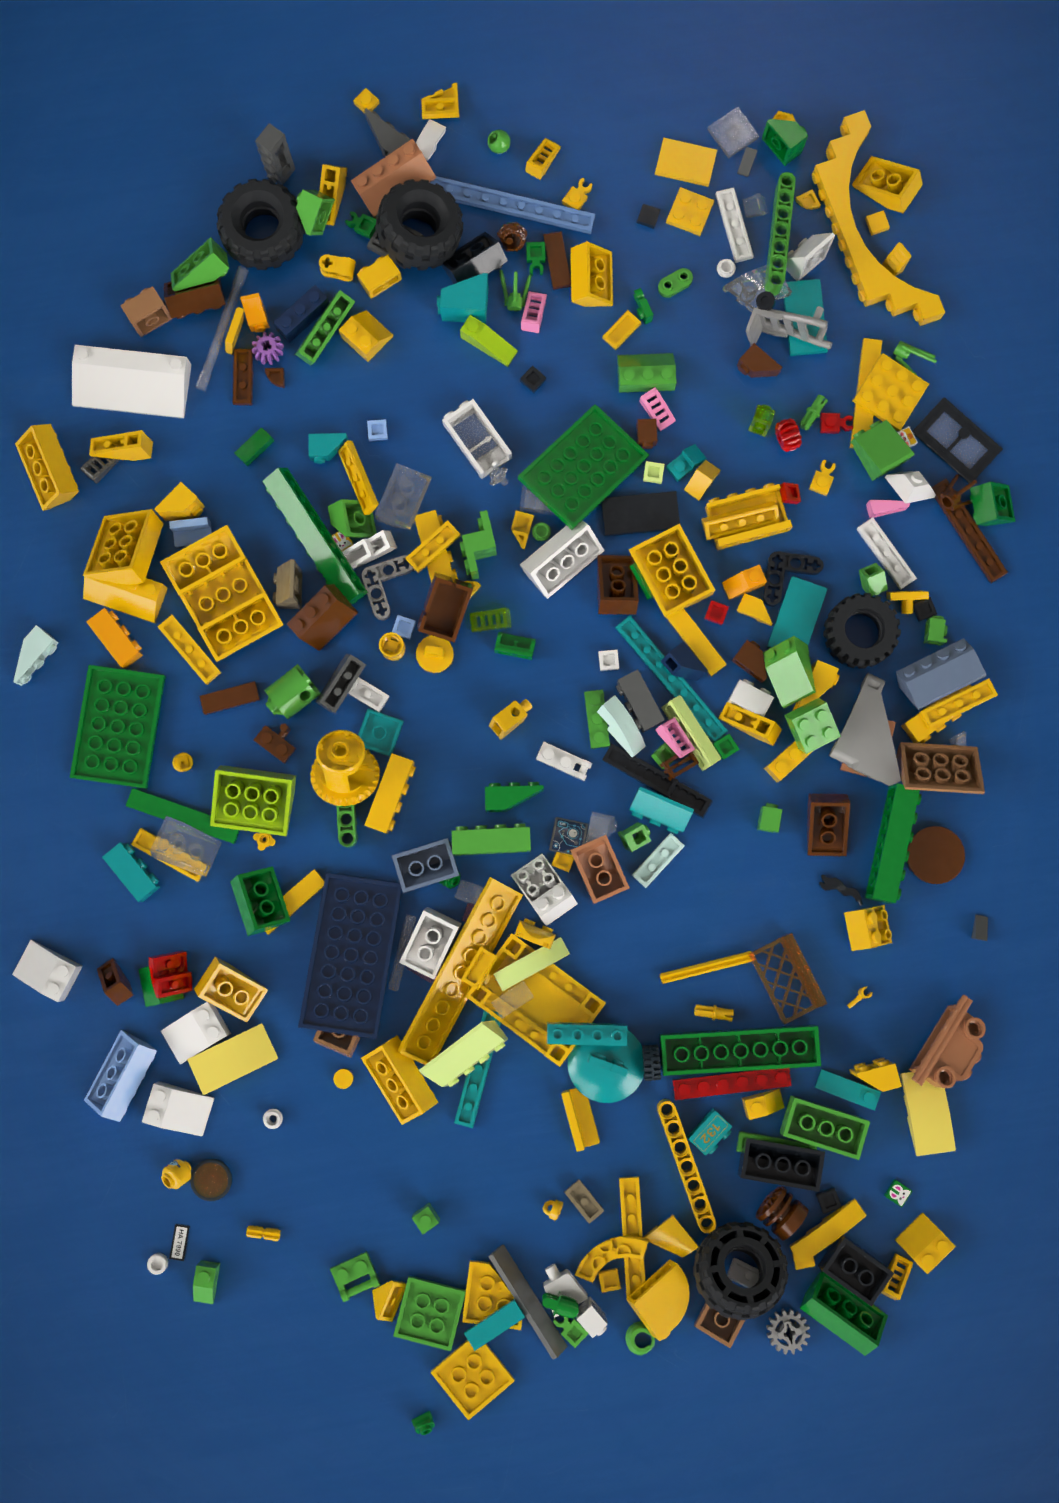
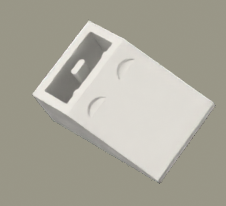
M540 854L511 875L546 926L577 905L573 895L543 854Z

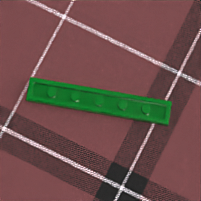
M132 788L126 806L232 844L236 843L240 830L210 826L211 815Z

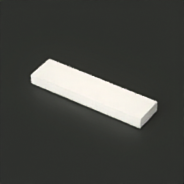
M734 187L717 191L715 195L735 263L753 259L754 255Z
M873 517L857 528L859 534L900 590L917 579Z

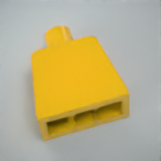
M524 699L521 703H518L516 700L492 718L489 727L502 740L526 719L528 715L526 712L533 708L531 703L527 699Z

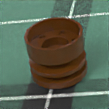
M781 1185L763 1200L755 1217L759 1221H763L766 1227L773 1224L771 1231L784 1241L800 1227L809 1209L799 1200L791 1202L793 1195L790 1192L786 1193L787 1189Z

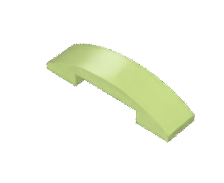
M560 937L553 941L551 949L541 947L493 975L503 992L570 955Z

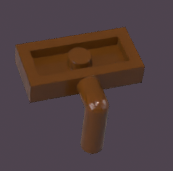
M283 723L280 725L281 731L279 734H276L265 725L254 741L285 764L296 750L295 747L284 740L291 730L290 727Z

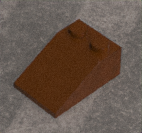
M597 556L598 614L636 615L639 598L637 579L630 568L635 563L632 556Z
M808 794V856H847L850 801L847 794Z

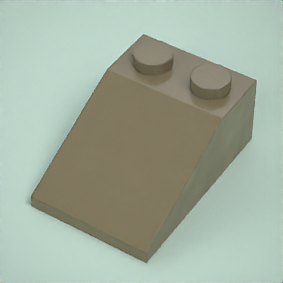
M290 559L277 567V573H274V585L277 586L276 592H273V603H276L279 609H302V570L294 559Z

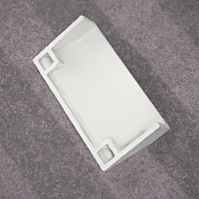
M75 345L72 360V406L184 418L192 364L184 356Z

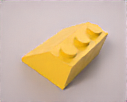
M588 241L571 248V300L573 303L584 307L613 306L612 251Z

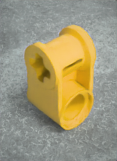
M329 254L320 257L319 266L323 276L347 282L353 281L356 265L354 259Z

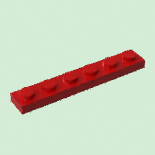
M789 1068L740 1071L672 1080L675 1100L792 1086Z

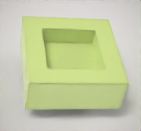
M646 461L643 482L662 484L664 464Z

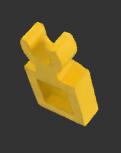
M581 178L578 188L572 186L563 198L562 204L566 207L580 210L588 199V196L585 194L591 192L592 183L588 187H583L585 179Z
M823 460L820 465L821 472L816 470L809 490L827 496L834 479L829 474L834 471L836 464L833 463L831 468L827 469L825 467L826 460Z

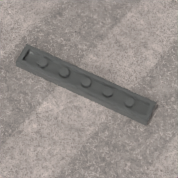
M504 1244L500 1245L488 1256L551 1358H558L568 1347Z

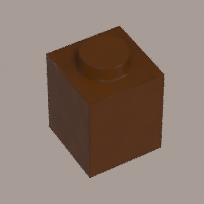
M637 419V444L643 449L653 448L658 441L656 419Z

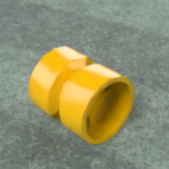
M386 633L379 641V649L387 660L397 661L405 654L404 641L397 633Z

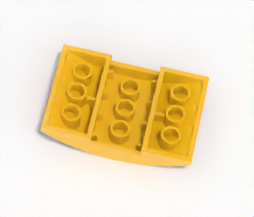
M228 525L160 561L216 662L284 625Z

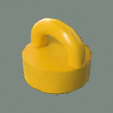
M557 1199L555 1201H546L543 1205V1212L550 1219L556 1221L561 1213L563 1202ZM549 1205H552L551 1211L548 1210Z

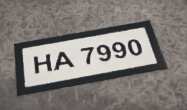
M175 1224L169 1259L184 1261L190 1226Z

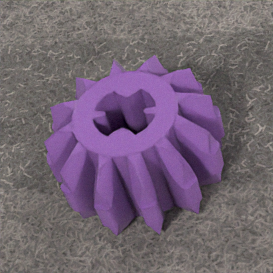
M263 332V337L257 335L258 341H252L254 346L252 353L256 354L255 359L261 360L262 364L268 361L272 365V360L274 359L279 362L278 356H283L281 349L284 348L283 343H280V337H275L272 332L269 336H267L266 332Z

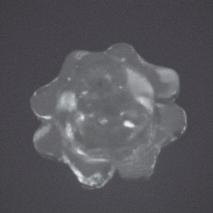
M505 467L494 468L490 473V484L493 486L499 483L503 486L507 485L508 480L505 477L508 469Z

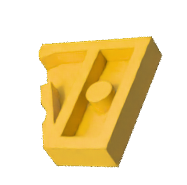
M457 82L453 83L452 87L445 91L440 89L433 95H428L421 99L422 119L459 117Z

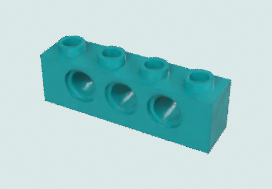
M547 1022V1044L627 1046V1025L614 1023Z

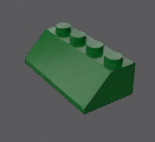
M820 1270L806 1291L800 1306L801 1310L864 1356L879 1346L888 1317L874 1305L871 1307L822 1270Z

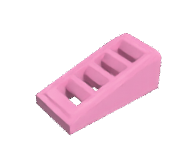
M528 292L521 320V330L539 333L547 294ZM531 300L540 301L541 304H540V303L531 302Z
M656 387L640 397L639 402L650 418L656 419L657 428L660 431L676 422ZM652 397L655 398L653 401L648 403L649 399H651ZM658 403L659 406L652 410L651 407ZM663 409V411H664L663 413H661V414L658 415V416L655 415L656 413H658L659 411H661V410ZM665 416L668 417L667 420H665L664 422L660 423L659 420H661V419L664 418Z
M869 500L866 507L869 518H875L905 511L910 503L905 504L903 501Z
M675 717L655 729L658 735L679 758L695 750ZM685 746L686 749L682 751L680 747Z

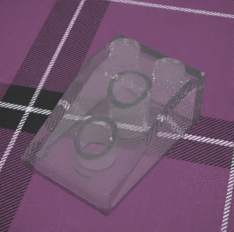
M166 816L150 852L152 857L207 877L222 842L184 822Z

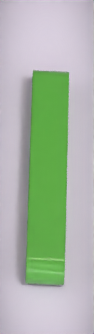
M784 172L780 175L775 188L764 286L765 291L771 292L774 296L780 293L786 275L796 182L795 176L790 172Z

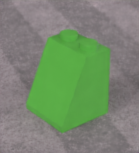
M878 420L869 426L871 429L868 431L861 430L853 435L854 439L850 442L872 481L904 464L915 455L887 420L882 423Z

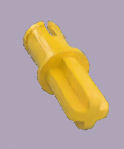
M696 1004L694 1015L708 1017L712 1020L721 1019L732 1022L733 1017L731 1016H734V1010L719 1008L717 1005L706 1006Z

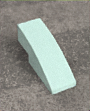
M615 695L599 708L597 713L609 725L607 730L631 757H634L646 747L637 725Z

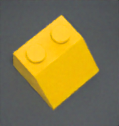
M367 310L351 316L339 329L341 338L367 362L393 337V334Z
M180 482L154 510L165 521H176L199 517L205 506L191 490Z
M923 1212L894 1239L926 1274L934 1269L956 1247Z

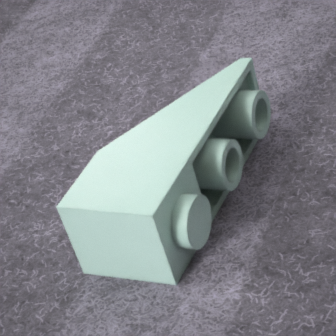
M37 625L23 640L13 681L20 686L30 681L32 678L31 674L42 667L44 659L55 652L59 643Z

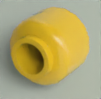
M175 1159L162 1170L161 1179L163 1184L170 1189H179L191 1179L192 1169L187 1161Z

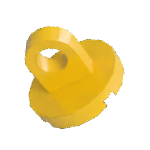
M432 635L422 639L416 649V659L419 665L430 673L443 672L452 664L454 658L451 643L448 640Z

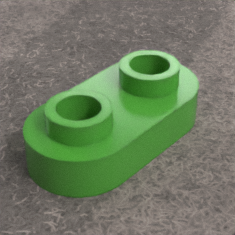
M681 268L664 277L658 284L659 294L664 298H670L685 290L692 284V272L686 268ZM685 275L687 278L682 279L680 276ZM669 284L671 287L666 288L664 285Z

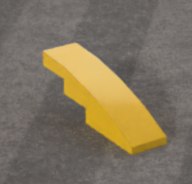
M854 1198L823 1218L821 1223L807 1231L805 1236L792 1243L790 1248L800 1263L803 1264L844 1235L867 1215Z

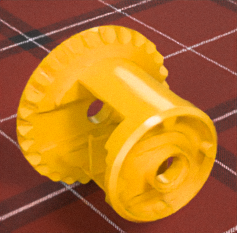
M335 730L323 736L316 747L317 759H315L310 772L311 784L316 794L324 801L337 806L355 805L367 799L375 791L379 783L380 769L374 755L365 749L362 739L354 732Z

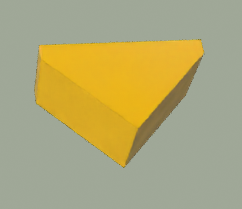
M705 460L695 471L684 491L699 501L721 470Z

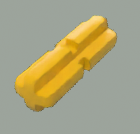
M249 1225L246 1231L247 1237L258 1239L264 1237L265 1240L278 1241L281 1235V1230L263 1229V1227Z

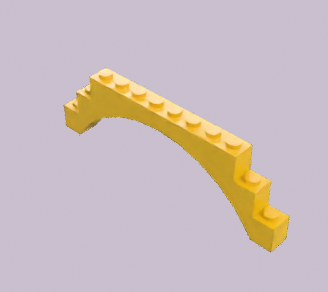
M863 110L844 117L840 126V132L843 137L829 142L826 149V156L829 161L815 165L812 180L818 186V195L825 204L826 216L831 219L832 231L838 237L839 249L844 252L845 264L852 273V282L854 285H857L859 300L864 303L865 307L886 300V308L891 312L892 317L913 310L915 321H918L919 325L922 326L940 320L945 314L939 295L915 288L895 277L883 267L865 246L852 215L849 194L851 168L857 151L871 129L867 114Z

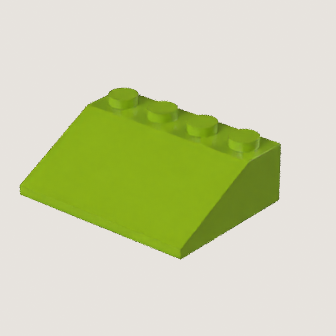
M220 765L215 770L210 826L287 836L295 794L296 775Z

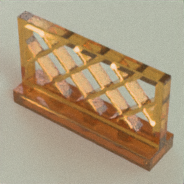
M787 933L748 954L784 1025L827 1004L792 933ZM780 942L784 948L782 957L772 953L774 946ZM761 952L768 954L765 965L758 963L755 955ZM771 956L781 959L778 970L768 967ZM784 960L791 962L793 966L791 974L781 971ZM767 969L777 972L774 983L766 980L765 974ZM780 973L790 977L787 987L777 984ZM793 978L800 980L802 984L800 992L790 989ZM776 987L786 990L783 1001L775 998L774 992ZM789 991L799 994L796 1005L786 1002ZM801 997H808L812 1006L806 1009L799 1007ZM785 1004L795 1007L793 1015L788 1018L783 1013Z

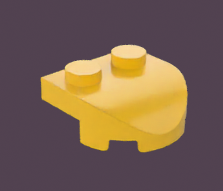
M526 918L524 922L519 921L515 936L551 949L556 936L553 933L554 929L544 925L542 929L534 926L536 922Z

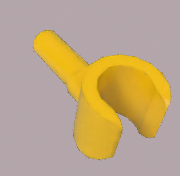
M862 987L858 990L856 998L847 1006L851 1009L862 999L870 998L873 993L870 992L865 996L863 991L867 987Z

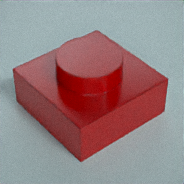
M786 482L780 484L782 503L798 504L801 502L798 484Z
M711 600L704 619L722 625L729 606Z

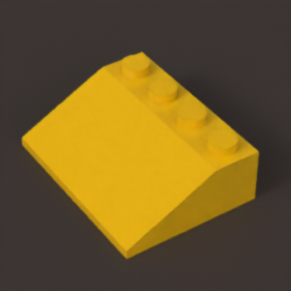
M152 509L104 516L83 576L85 578L124 585L144 583L163 522Z
M680 523L629 549L664 617L694 605L714 594L715 588Z

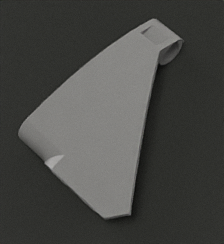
M867 673L860 686L859 696L840 734L841 737L833 745L829 756L867 777L891 786L900 782L901 777L881 696L886 681Z

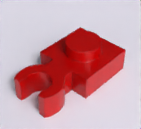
M821 413L820 433L839 434L840 428L847 432L852 431L853 426L846 425V421H852L853 416L848 415L840 418V413Z

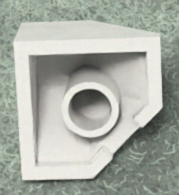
M919 471L898 472L885 476L905 504L935 498L936 496L929 483Z

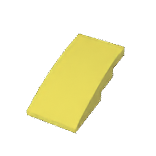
M261 1023L187 1059L202 1094L205 1095L277 1060L278 1057Z
M913 1072L901 1073L900 1077L905 1093L904 1100L908 1113L907 1120L916 1156L956 1151L945 1088L934 1087L926 1080L920 1086L911 1079L914 1075Z

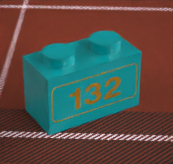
M712 1108L686 1137L706 1156L708 1153L712 1154L717 1149V1143L721 1139L725 1140L730 1135L732 1126Z

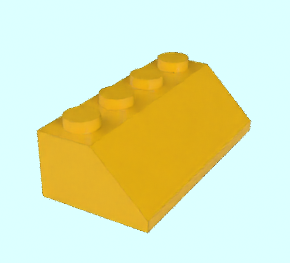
M31 425L15 445L43 511L70 501L79 490L52 425Z
M84 577L83 599L155 623L168 588L164 584L145 578L144 583L124 585Z
M397 1035L361 1059L401 1125L422 1115L439 1102L423 1075L419 1072L414 1060L397 1051L402 1042Z

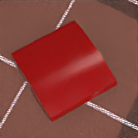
M182 950L148 957L150 976L156 998L192 991V972L187 971L186 951Z

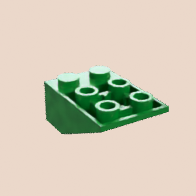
M519 782L508 783V786H501V783H489V787H485L486 813L507 812L543 792L544 785H540V782H528V786H520Z

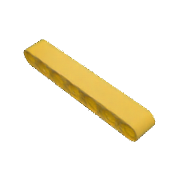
M662 1099L657 1104V1111L693 1214L700 1230L704 1233H711L716 1228V1220L678 1112L672 1101ZM664 1104L671 1105V1111L668 1114L661 1112ZM671 1123L678 1124L676 1132L668 1131V1126ZM683 1142L685 1144L684 1149L676 1151V1143ZM690 1161V1169L683 1170L681 1168L682 1163ZM691 1180L698 1181V1186L695 1189L688 1188V1183ZM698 1199L705 1201L704 1206L701 1208L695 1207V1202ZM705 1218L711 1219V1224L708 1227L701 1225Z

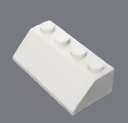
M582 521L573 530L566 525L523 561L520 566L533 584L548 599L605 550L590 526Z

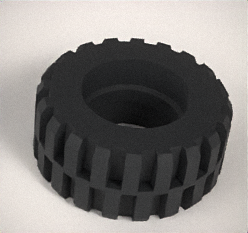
M857 593L851 597L844 598L830 611L824 623L826 628L823 636L827 639L825 642L826 647H830L832 651L830 654L833 657L837 656L839 658L838 662L841 664L847 663L848 667L851 668L857 666L859 669H864L868 666H875L891 655L893 649L898 645L899 641L897 639L901 635V630L898 629L900 620L895 618L897 612L895 609L891 610L888 607L890 605L888 601H880L881 597L877 595L871 597V593H864L863 595ZM862 614L874 621L878 629V640L873 646L861 648L850 642L845 632V624L851 616Z

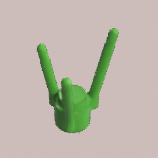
M500 270V279L505 299L504 306H507V309L510 311H521L522 307H525V299L532 276L528 275L521 297V294L517 293L518 273L515 271L513 293H510L508 297L503 270Z
M903 341L899 342L893 352L896 355L895 360L915 375L917 374L903 360V358L907 359L911 353L933 363L937 362L934 359L935 355Z

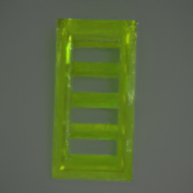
M508 608L469 613L472 632L512 627L510 610ZM500 614H503V622H504V623H501V616H500ZM493 615L496 617L495 625L493 624ZM485 616H488V626L485 623ZM477 617H480L481 627H478Z

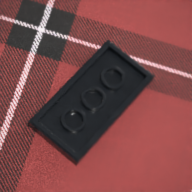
M676 491L608 497L601 502L605 536L666 531L680 523Z

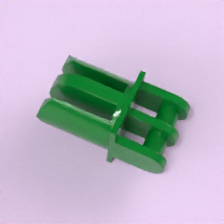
M560 1291L558 1296L550 1293H544L542 1296L543 1306L552 1309L553 1316L557 1314L566 1318H575L579 1313L577 1300L561 1294Z

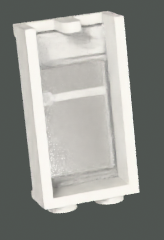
M474 399L464 401L459 406V409L454 412L450 411L444 416L442 420L443 426L447 429L481 479L512 459V452Z

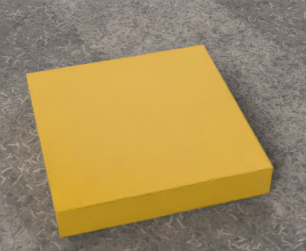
M236 308L225 339V351L231 355L244 322L243 308Z

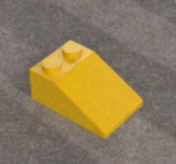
M874 156L870 157L852 183L854 188L885 208L900 213L905 212L923 185L919 169Z
M819 660L815 661L811 667L816 692L796 702L793 710L819 698L828 689L832 688L833 685H836L840 677L837 674L839 668Z
M216 956L194 988L199 998L246 1023L268 991L266 987Z

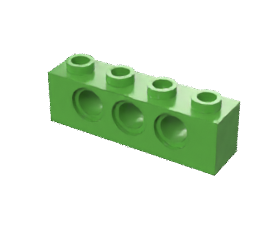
M339 290L295 355L310 366L314 364L355 301Z

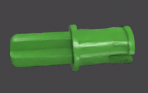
M817 395L811 407L806 409L807 413L799 423L800 428L806 431L809 430L815 419L820 417L821 410L828 402L827 398L823 401L825 397Z

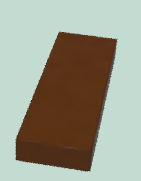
M562 231L543 234L553 290L571 287Z
M234 349L233 405H253L252 349Z
M255 681L199 696L204 715L260 701Z

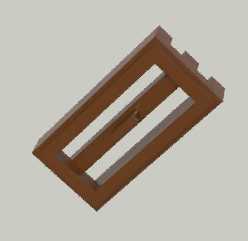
M690 752L688 757L671 767L669 763L679 758L677 754L660 764L661 768H665L664 773L669 774V781L699 763L693 752ZM689 760L693 761V763L676 773L672 771Z

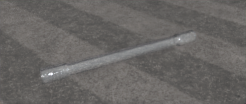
M238 266L229 297L203 369L195 385V388L198 390L206 391L209 384L211 372L239 294L249 272L244 267Z

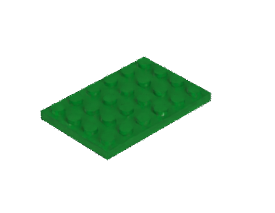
M594 404L521 472L517 479L573 530L649 457V454Z
M95 665L88 666L69 778L147 789L165 675Z

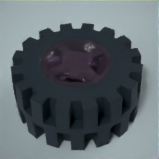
M658 1044L642 1045L644 1080H661Z

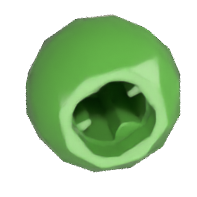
M501 129L492 131L488 136L489 149L496 154L506 152L510 147V136L508 133Z

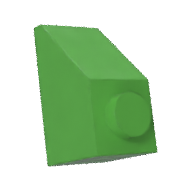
M201 1260L196 1265L193 1282V1300L195 1302L214 1304L220 1263Z

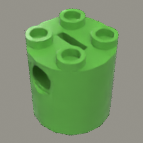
M298 664L264 690L268 695V702L265 704L274 715H284L288 720L321 695L320 691Z

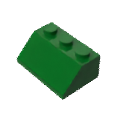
M273 866L239 874L230 881L248 936L268 931L291 921Z

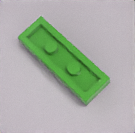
M603 690L584 692L591 749L610 747L607 722L597 713L599 708L605 703Z

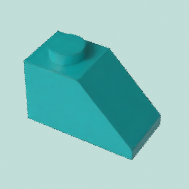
M309 434L310 460L317 464L330 461L348 440L347 434Z

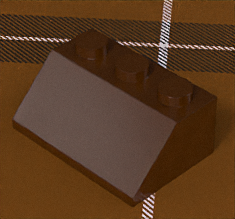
M220 277L215 281L179 291L172 289L171 281L164 283V299L171 319L184 318L187 314L191 313L200 314L207 309H219L226 305Z
M334 584L324 585L287 625L299 639L321 651L359 612Z

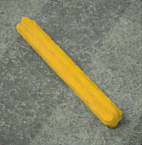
M752 951L664 972L660 974V979L665 984L754 961V954Z

